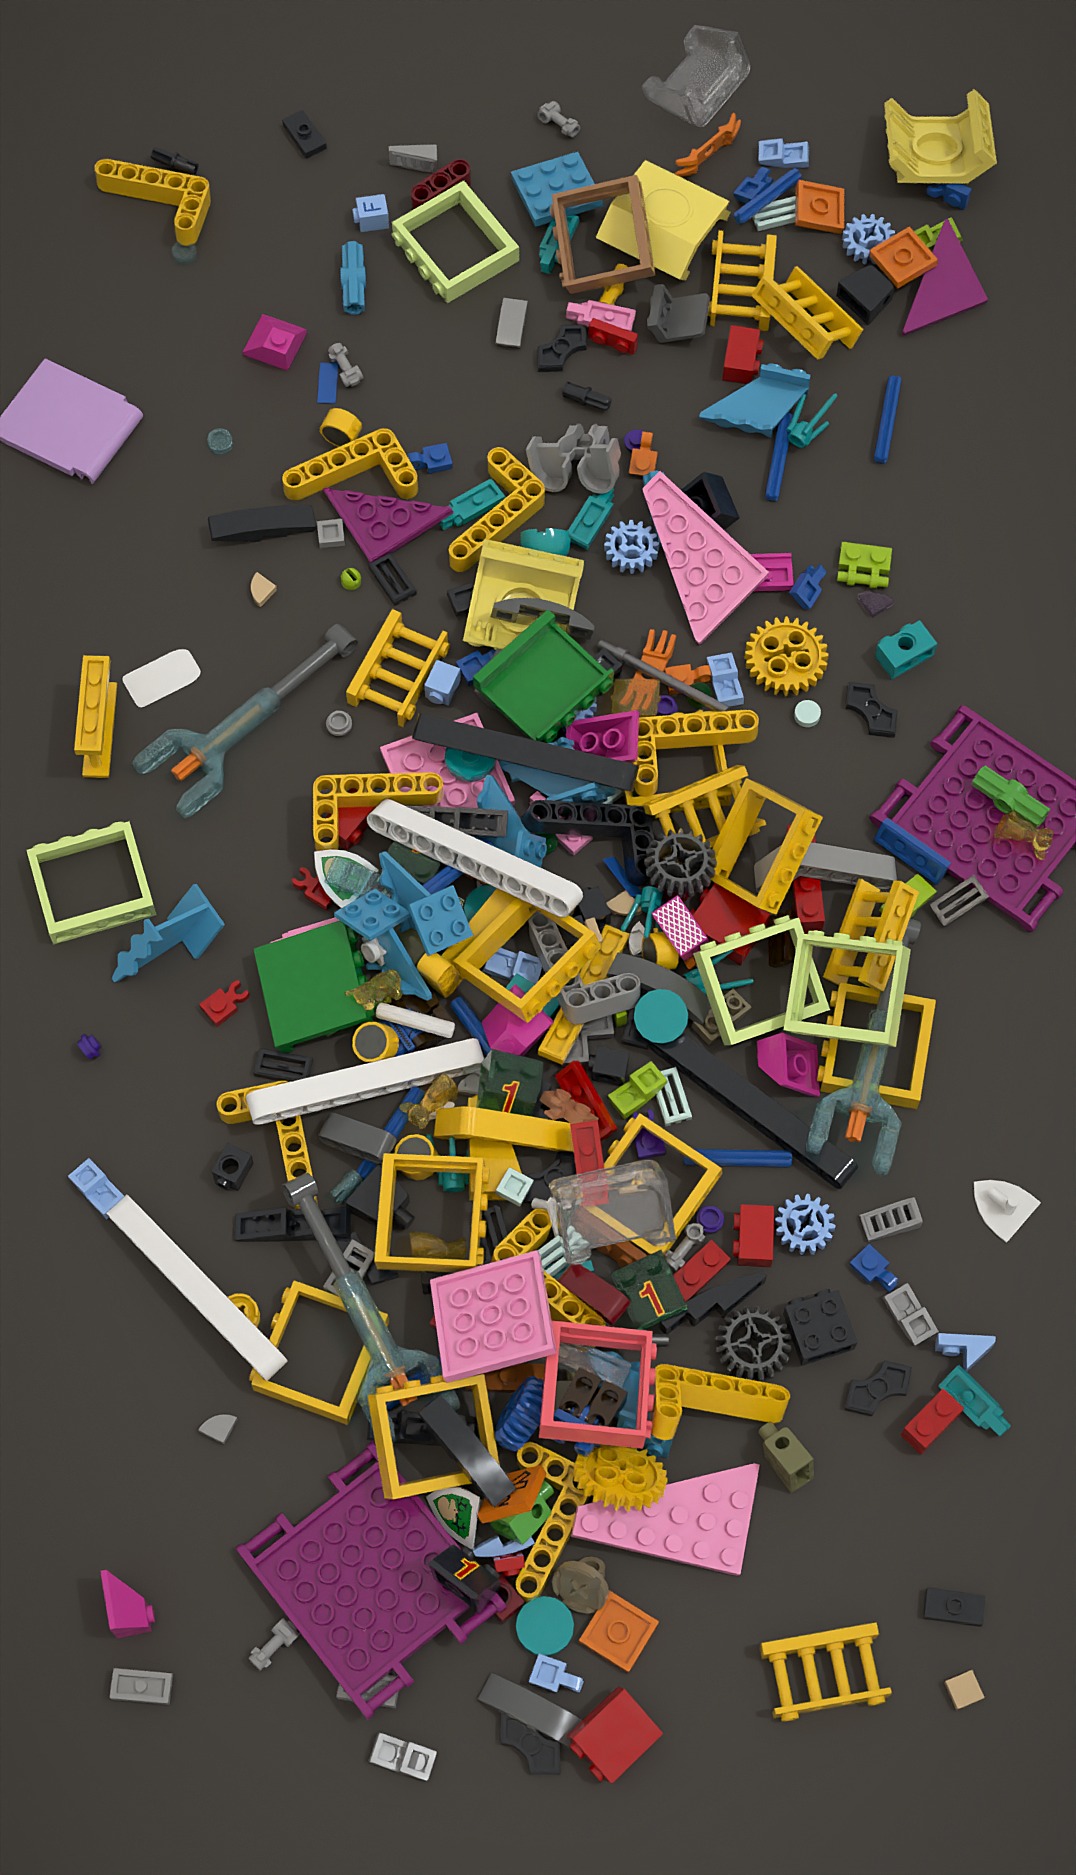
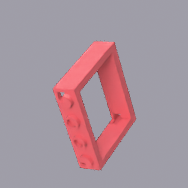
M552 1321L557 1353L546 1356L539 1438L643 1449L645 1438H651L652 1421L647 1420V1413L652 1412L654 1395L649 1394V1385L654 1386L655 1368H650L651 1359H656L657 1352L656 1343H652L653 1331ZM560 1343L641 1351L635 1430L553 1421Z

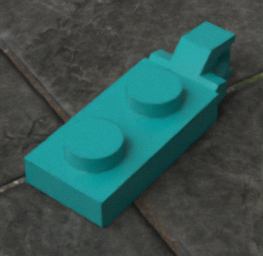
M575 215L566 216L570 242L579 224V216ZM555 220L551 221L539 247V258H542L540 261L541 272L548 274L551 273L555 262H558L556 250L560 249L559 241L555 240L553 234V227L556 226Z
M489 479L451 500L448 506L451 507L454 513L438 524L443 531L455 524L457 526L464 525L493 509L505 499V495L495 482Z
M614 488L598 496L595 494L589 496L568 530L572 543L588 550L612 512L614 504L611 501L614 497Z
M960 1365L956 1366L938 1385L941 1390L944 1388L964 1407L963 1412L978 1427L982 1426L985 1430L991 1427L999 1436L1003 1435L1011 1427L1002 1416L1004 1410L999 1407L1000 1405Z

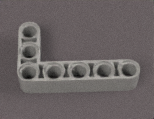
M811 842L793 879L804 876L856 885L858 879H863L878 889H889L892 887L893 881H897L895 858L888 855ZM781 846L755 863L754 874L757 893H759Z
M536 911L528 919L529 937L545 973H547L568 949L556 923L539 911ZM578 973L576 977L571 978L561 989L556 998L566 1019L573 1024H582L636 1007L640 1000V979L632 973H624L584 985Z

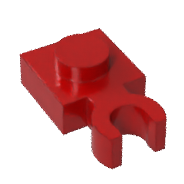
M301 867L299 869L300 874L306 878L303 881L293 878L292 885L298 890L306 889L304 893L305 898L327 911L333 900L324 891L318 876L314 879L311 877L308 869Z
M239 980L234 981L230 985L227 993H224L220 988L199 1004L200 1008L216 1027L238 1011L236 1003H243L250 997L247 990L242 994L235 993L241 987Z

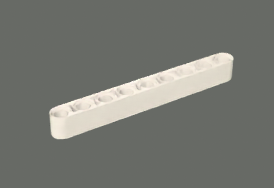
M384 799L367 816V823L375 832L559 917L569 915L583 898L581 889L573 882L393 800Z
M467 1039L259 1089L249 1093L246 1096L253 1124L260 1125L409 1089L413 1086L417 1087L474 1073V1071L485 1068L486 1062L478 1039Z
M127 1194L106 1213L266 1381L288 1362L281 1352Z

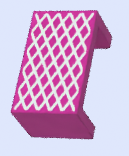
M678 895L651 913L683 961L691 958L693 953L701 951V945L710 942Z

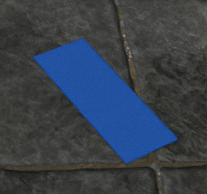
M320 363L317 403H336L338 363Z
M615 857L602 859L631 897H635L637 894L642 895L641 890L627 880L624 868Z

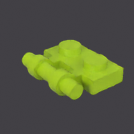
M842 542L838 569H845L848 572L838 571L837 581L847 582V585L852 586L855 583L869 585V588L877 589V586L888 587L889 577H881L879 574L889 575L892 548ZM856 571L871 573V575L858 574L856 573Z

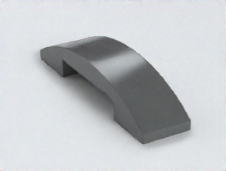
M536 598L502 600L494 603L491 612V618L516 623L518 614L539 618L546 610H550L555 615L556 623L567 625L566 633L568 635L588 640L591 639L595 627L584 616L566 606Z
M617 953L606 975L607 977L632 973L640 979V987L648 992L657 989L671 990L678 994L686 1003L688 1018L703 1025L711 1008L708 996L683 977L658 964L639 957Z
M491 1673L478 1698L480 1702L501 1713L508 1714L556 1740V1742H559L568 1749H570L569 1745L572 1742L567 1735L582 1721L580 1718L543 1697Z

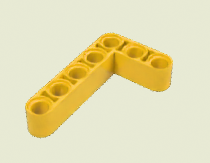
M102 159L95 164L97 186L101 191L179 206L174 219L176 240L183 246H190L196 243L211 203L208 180L199 176L110 159Z
M382 428L288 469L283 474L282 481L285 496L290 500L297 501L380 464L397 495L403 499H411L418 493V477L394 433L389 429Z
M493 448L488 453V473L510 495L449 546V563L451 568L457 572H465L480 560L484 541L475 542L474 540L487 539L502 542L544 506L545 487L542 481L504 448ZM494 524H501V526H499V527H495V526H493V525H494ZM459 554L465 555L464 557H456Z
M751 710L640 717L638 733L645 732L647 735H638L637 761L632 763L639 766L634 786L635 791L642 797H649L656 793L658 789L657 749L752 742L758 736V715ZM742 725H750L752 727L743 728ZM721 726V727H724V728H726V729H724V730H717V729H715V728ZM693 728H696V729H698L699 731H698V732H691V731H689V730H690V729H693ZM666 730L673 731V733L671 734H665L663 732ZM642 755L649 756L648 759H641L639 757ZM647 778L652 781L645 783L640 780Z
M432 772L323 775L318 777L313 784V835L316 851L338 850V808L377 807L384 799L393 800L404 806L435 805L443 799L442 778L440 775ZM429 786H435L436 788H438L437 790L432 792L426 790V788ZM378 787L385 789L383 792L376 793L373 791L375 788ZM402 787L411 788L408 792H401L399 789ZM355 788L358 790L356 793L352 794L346 792L348 789ZM323 789L331 790L329 794L320 793ZM323 813L332 814L331 817L326 819L320 817ZM324 837L332 838L328 843L320 841Z
M497 888L470 920L469 926L473 936L449 946L442 956L438 953L427 956L425 953L417 965V969L424 982L445 998L450 996L464 979L460 976L453 961L491 924L516 896Z
M278 1081L223 1093L217 1100V1109L221 1120L228 1124L252 1120L246 1096L253 1091L288 1082ZM229 1104L237 1106L232 1112H225L223 1110ZM301 1116L290 1117L296 1120L291 1126H284L282 1124L285 1119L277 1120L276 1124L288 1181L296 1178L292 1174L297 1169H304L306 1173H310L313 1177ZM297 1143L301 1145V1148L296 1152H291L287 1150L288 1146ZM315 1196L314 1199L318 1205L317 1196ZM299 1205L294 1206L295 1210L300 1209Z
M453 1107L437 1109L435 1138L447 1140L450 1137H454L455 1140L476 1138L557 1152L574 1153L571 1123L475 1107Z
M545 1209L533 1210L495 1248L490 1263L536 1251L546 1241L552 1227L548 1211ZM543 1270L547 1295L551 1297L548 1298L551 1321L606 1326L604 1319ZM565 1311L572 1313L573 1316L565 1314ZM579 1345V1346H581V1347H583V1348H585V1349H593V1348L597 1347V1346Z
M661 1364L655 1368L654 1386L650 1385L649 1394L654 1395L653 1410L649 1412V1421H652L651 1434L661 1440L672 1439L682 1414V1407L778 1423L783 1419L790 1399V1393L786 1388L776 1384Z
M533 1442L525 1443L518 1450L517 1463L519 1468L523 1470L542 1465L547 1473L544 1480L550 1486L560 1490L561 1493L525 1562V1568H522L517 1578L516 1592L524 1602L540 1597L571 1536L575 1513L568 1516L564 1515L560 1507L565 1503H570L577 1508L587 1504L590 1496H584L585 1489L579 1490L573 1485L575 1476L573 1473L574 1462ZM527 1452H533L537 1455L538 1459L533 1464H528L523 1461L522 1456ZM552 1465H559L562 1467L563 1473L558 1477H553L547 1470ZM551 1529H559L562 1531L563 1537L559 1541H551L547 1533ZM544 1554L549 1557L550 1563L546 1567H538L534 1563L535 1557ZM526 1580H531L536 1583L537 1589L535 1592L528 1594L522 1591L521 1584Z

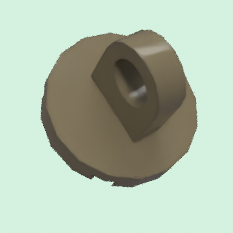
M585 1557L579 1562H564L554 1573L552 1579L554 1592L557 1596L560 1594L564 1599L562 1602L576 1612L594 1613L595 1610H600L604 1606L609 1596L608 1584L604 1579L605 1563L599 1558Z

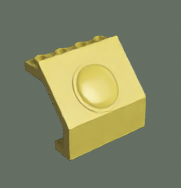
M975 89L967 94L968 109L953 117H913L893 98L884 103V117L887 124L886 134L888 136L887 147L890 154L889 164L897 172L898 183H969L997 164L989 103Z
M645 160L634 175H637L642 183L654 267L686 281L690 273L687 269L698 246L719 219L727 221L731 213L726 210L729 201ZM630 194L617 196L611 203L596 238L639 259Z
M484 539L463 641L473 646L493 647L495 650H503L537 619L518 614L516 623L491 618L494 603L502 600L536 598L555 602L574 610L584 560ZM556 623L566 632L567 625Z

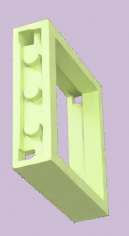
M465 181L392 222L393 233L391 235L395 239L396 245L404 249L407 259L417 265L421 276L431 282L435 293H439L447 303L519 261V246ZM459 203L499 251L448 280L409 232Z
M129 821L115 822L109 827L100 830L90 829L84 834L75 837L65 836L57 842L37 844L32 849L27 850L53 944L156 915ZM126 839L143 898L55 923L39 863Z
M789 915L774 919L775 925L765 928L763 923L749 928L750 934L741 936L740 932L724 937L726 941L724 943L716 945L715 941H711L701 945V951L693 953L724 1046L733 1045L783 1027L786 1012L735 1030L710 957L786 930L790 931L796 949L798 934H804L799 918L790 919ZM811 958L808 987L813 1003L804 1005L802 1020L830 1010L813 958Z
M816 930L809 931L808 934L799 933L784 1030L793 1034L896 1047L911 949L903 946V941H895L893 939H886V943H878L876 938L860 936V940H852L850 935L834 933V937L824 936V932ZM813 946L896 956L885 1032L802 1022Z

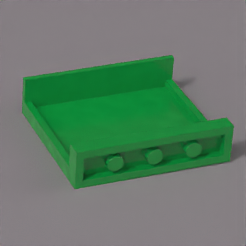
M546 610L473 676L474 687L528 739L544 743H551L563 726L565 728L570 726L582 709L585 711L590 708L595 701L594 698L601 692L603 694L606 693L614 683V670L610 668L607 671L558 626L555 623V615L550 610Z
M340 920L254 948L275 1047L280 1052L290 1053L294 1051L293 1045L363 1022H374L373 1016L376 1015L375 1007L372 1001L368 1002L367 995L370 986L367 977L362 974L361 969L364 966V960L361 952L357 951L355 942H358V935L355 930Z

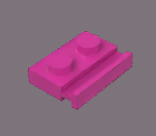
M791 553L750 554L769 572V576L754 591H785L792 589L794 584Z

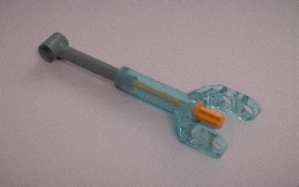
M335 624L325 635L324 640L327 643L272 688L263 687L207 734H198L188 729H168L134 758L132 767L139 774L152 772L183 747L184 752L188 756L171 769L176 779L183 781L198 767L207 774L181 796L176 806V811L183 818L192 816L223 790L224 753L282 706L280 700L336 654L339 653L342 657L352 654L357 648L359 641L341 624Z
M909 919L902 939L903 946L908 948V944L913 945L916 942L921 927L920 921ZM895 962L884 992L880 991L876 1010H871L869 1013L866 1030L885 1032ZM862 1043L852 1085L824 1097L816 1105L806 1145L807 1152L819 1154L822 1145L827 1141L835 1109V1111L850 1115L845 1138L850 1142H861L865 1121L874 1124L882 1123L872 1165L875 1174L882 1176L888 1174L901 1127V1122L893 1108L881 1098L878 1092L889 1046Z
M305 1173L282 1184V1190L290 1206L299 1205L337 1278L333 1285L371 1357L366 1377L363 1379L357 1399L372 1426L367 1395L377 1393L376 1388L388 1383L393 1385L394 1390L404 1388L403 1382L408 1381L406 1374L414 1371L417 1367L420 1368L426 1382L431 1383L430 1377L443 1375L442 1366L437 1356L419 1350H408L396 1346L359 1272H351L314 1199L319 1194L315 1180L310 1173ZM454 1389L432 1393L434 1397H437L439 1394L442 1395L455 1411L460 1408L459 1399ZM417 1397L399 1399L402 1407L416 1401ZM388 1415L391 1439L393 1443L396 1440L394 1434V1424L392 1423Z

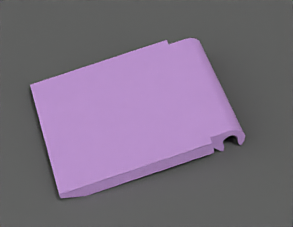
M44 359L0 416V441L71 476L76 473L83 479L86 475L91 484H93L143 418V413L137 407L128 403L125 396L52 361Z

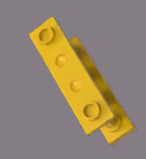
M719 230L718 240H713L712 255H716L713 297L712 301L709 302L708 316H711L710 326L715 327L716 314L753 317L755 320H759L760 331H768L770 313L763 306L756 305V308L717 304L718 294L752 297L756 288L719 284V275L721 273L756 276L758 279L769 275L773 279L777 235H767L766 244H761V246L723 243L724 231ZM721 254L760 256V259H764V265L760 264L759 267L721 264Z
M798 266L794 267L786 283L780 285L769 275L763 276L752 294V297L817 360L824 358L833 341L840 339L849 349L853 348L864 330ZM791 292L798 300L795 301L787 293ZM803 308L809 309L815 316L811 317ZM820 324H824L831 332H827Z
M392 609L346 691L347 704L357 707L361 700L368 699L398 712V726L403 727L407 719L411 720L416 711L415 704L425 688L424 685L436 660L439 661L441 657L445 658L449 651L448 632L442 631L437 641L405 628L402 623L401 612ZM395 637H403L432 651L427 660L423 661L393 648L392 643ZM390 657L420 670V673L415 682H412L382 669L380 664L383 659ZM379 678L405 689L409 693L404 702L401 703L371 690L370 682L372 679Z
M83 655L74 748L76 755H84L83 777L109 778L117 695V682H109L111 663L109 656Z
M735 765L642 805L646 814L655 815L656 818L659 817L666 837H668L670 829L676 834L669 816V808L679 805L680 808H683L690 829L694 832L693 837L702 834L703 842L709 841L711 844L710 848H712L719 834L705 839L692 804L694 803L693 798L703 795V798H707L720 833L726 819L716 795L718 793L717 788L726 785L727 788L731 789L734 800H736L741 790V778L748 776L745 766ZM756 818L748 836L760 832L759 827L766 825L765 820ZM672 854L663 857V860L665 861V858L670 857Z
M858 879L839 933L850 935L852 940H860V936H864L866 928L873 927L876 928L873 938H876L878 943H886V939L902 941L919 891L902 881H893L890 892H880V889L863 879ZM875 903H885L881 917H871ZM833 949L823 978L839 986L840 982L847 984L849 977H859L858 981L876 991L884 992L896 956L868 953L863 967L853 966L858 951Z
M877 1623L761 1643L759 1647L761 1658H769V1661L773 1662L782 1706L773 1710V1718L781 1717L782 1722L796 1720L799 1718L798 1714L866 1701L868 1706L885 1703V1698L892 1694L891 1687L880 1689L870 1644H873L872 1639H876L879 1635ZM855 1643V1646L859 1647L868 1688L867 1692L851 1694L842 1654L844 1644ZM826 1648L827 1652L831 1654L839 1697L822 1700L813 1655L816 1654V1649ZM798 1653V1657H802L811 1701L793 1705L784 1661L787 1659L786 1655Z

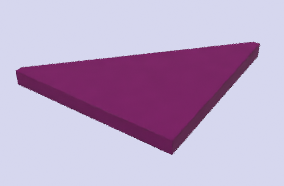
M949 219L944 220L932 251L938 259V264L923 275L902 330L903 336L983 305L988 301Z
M329 487L323 489L370 563L388 553L394 552L454 513L450 506L441 507L418 501H402L397 498L380 495L378 497L364 495L361 492L332 490Z

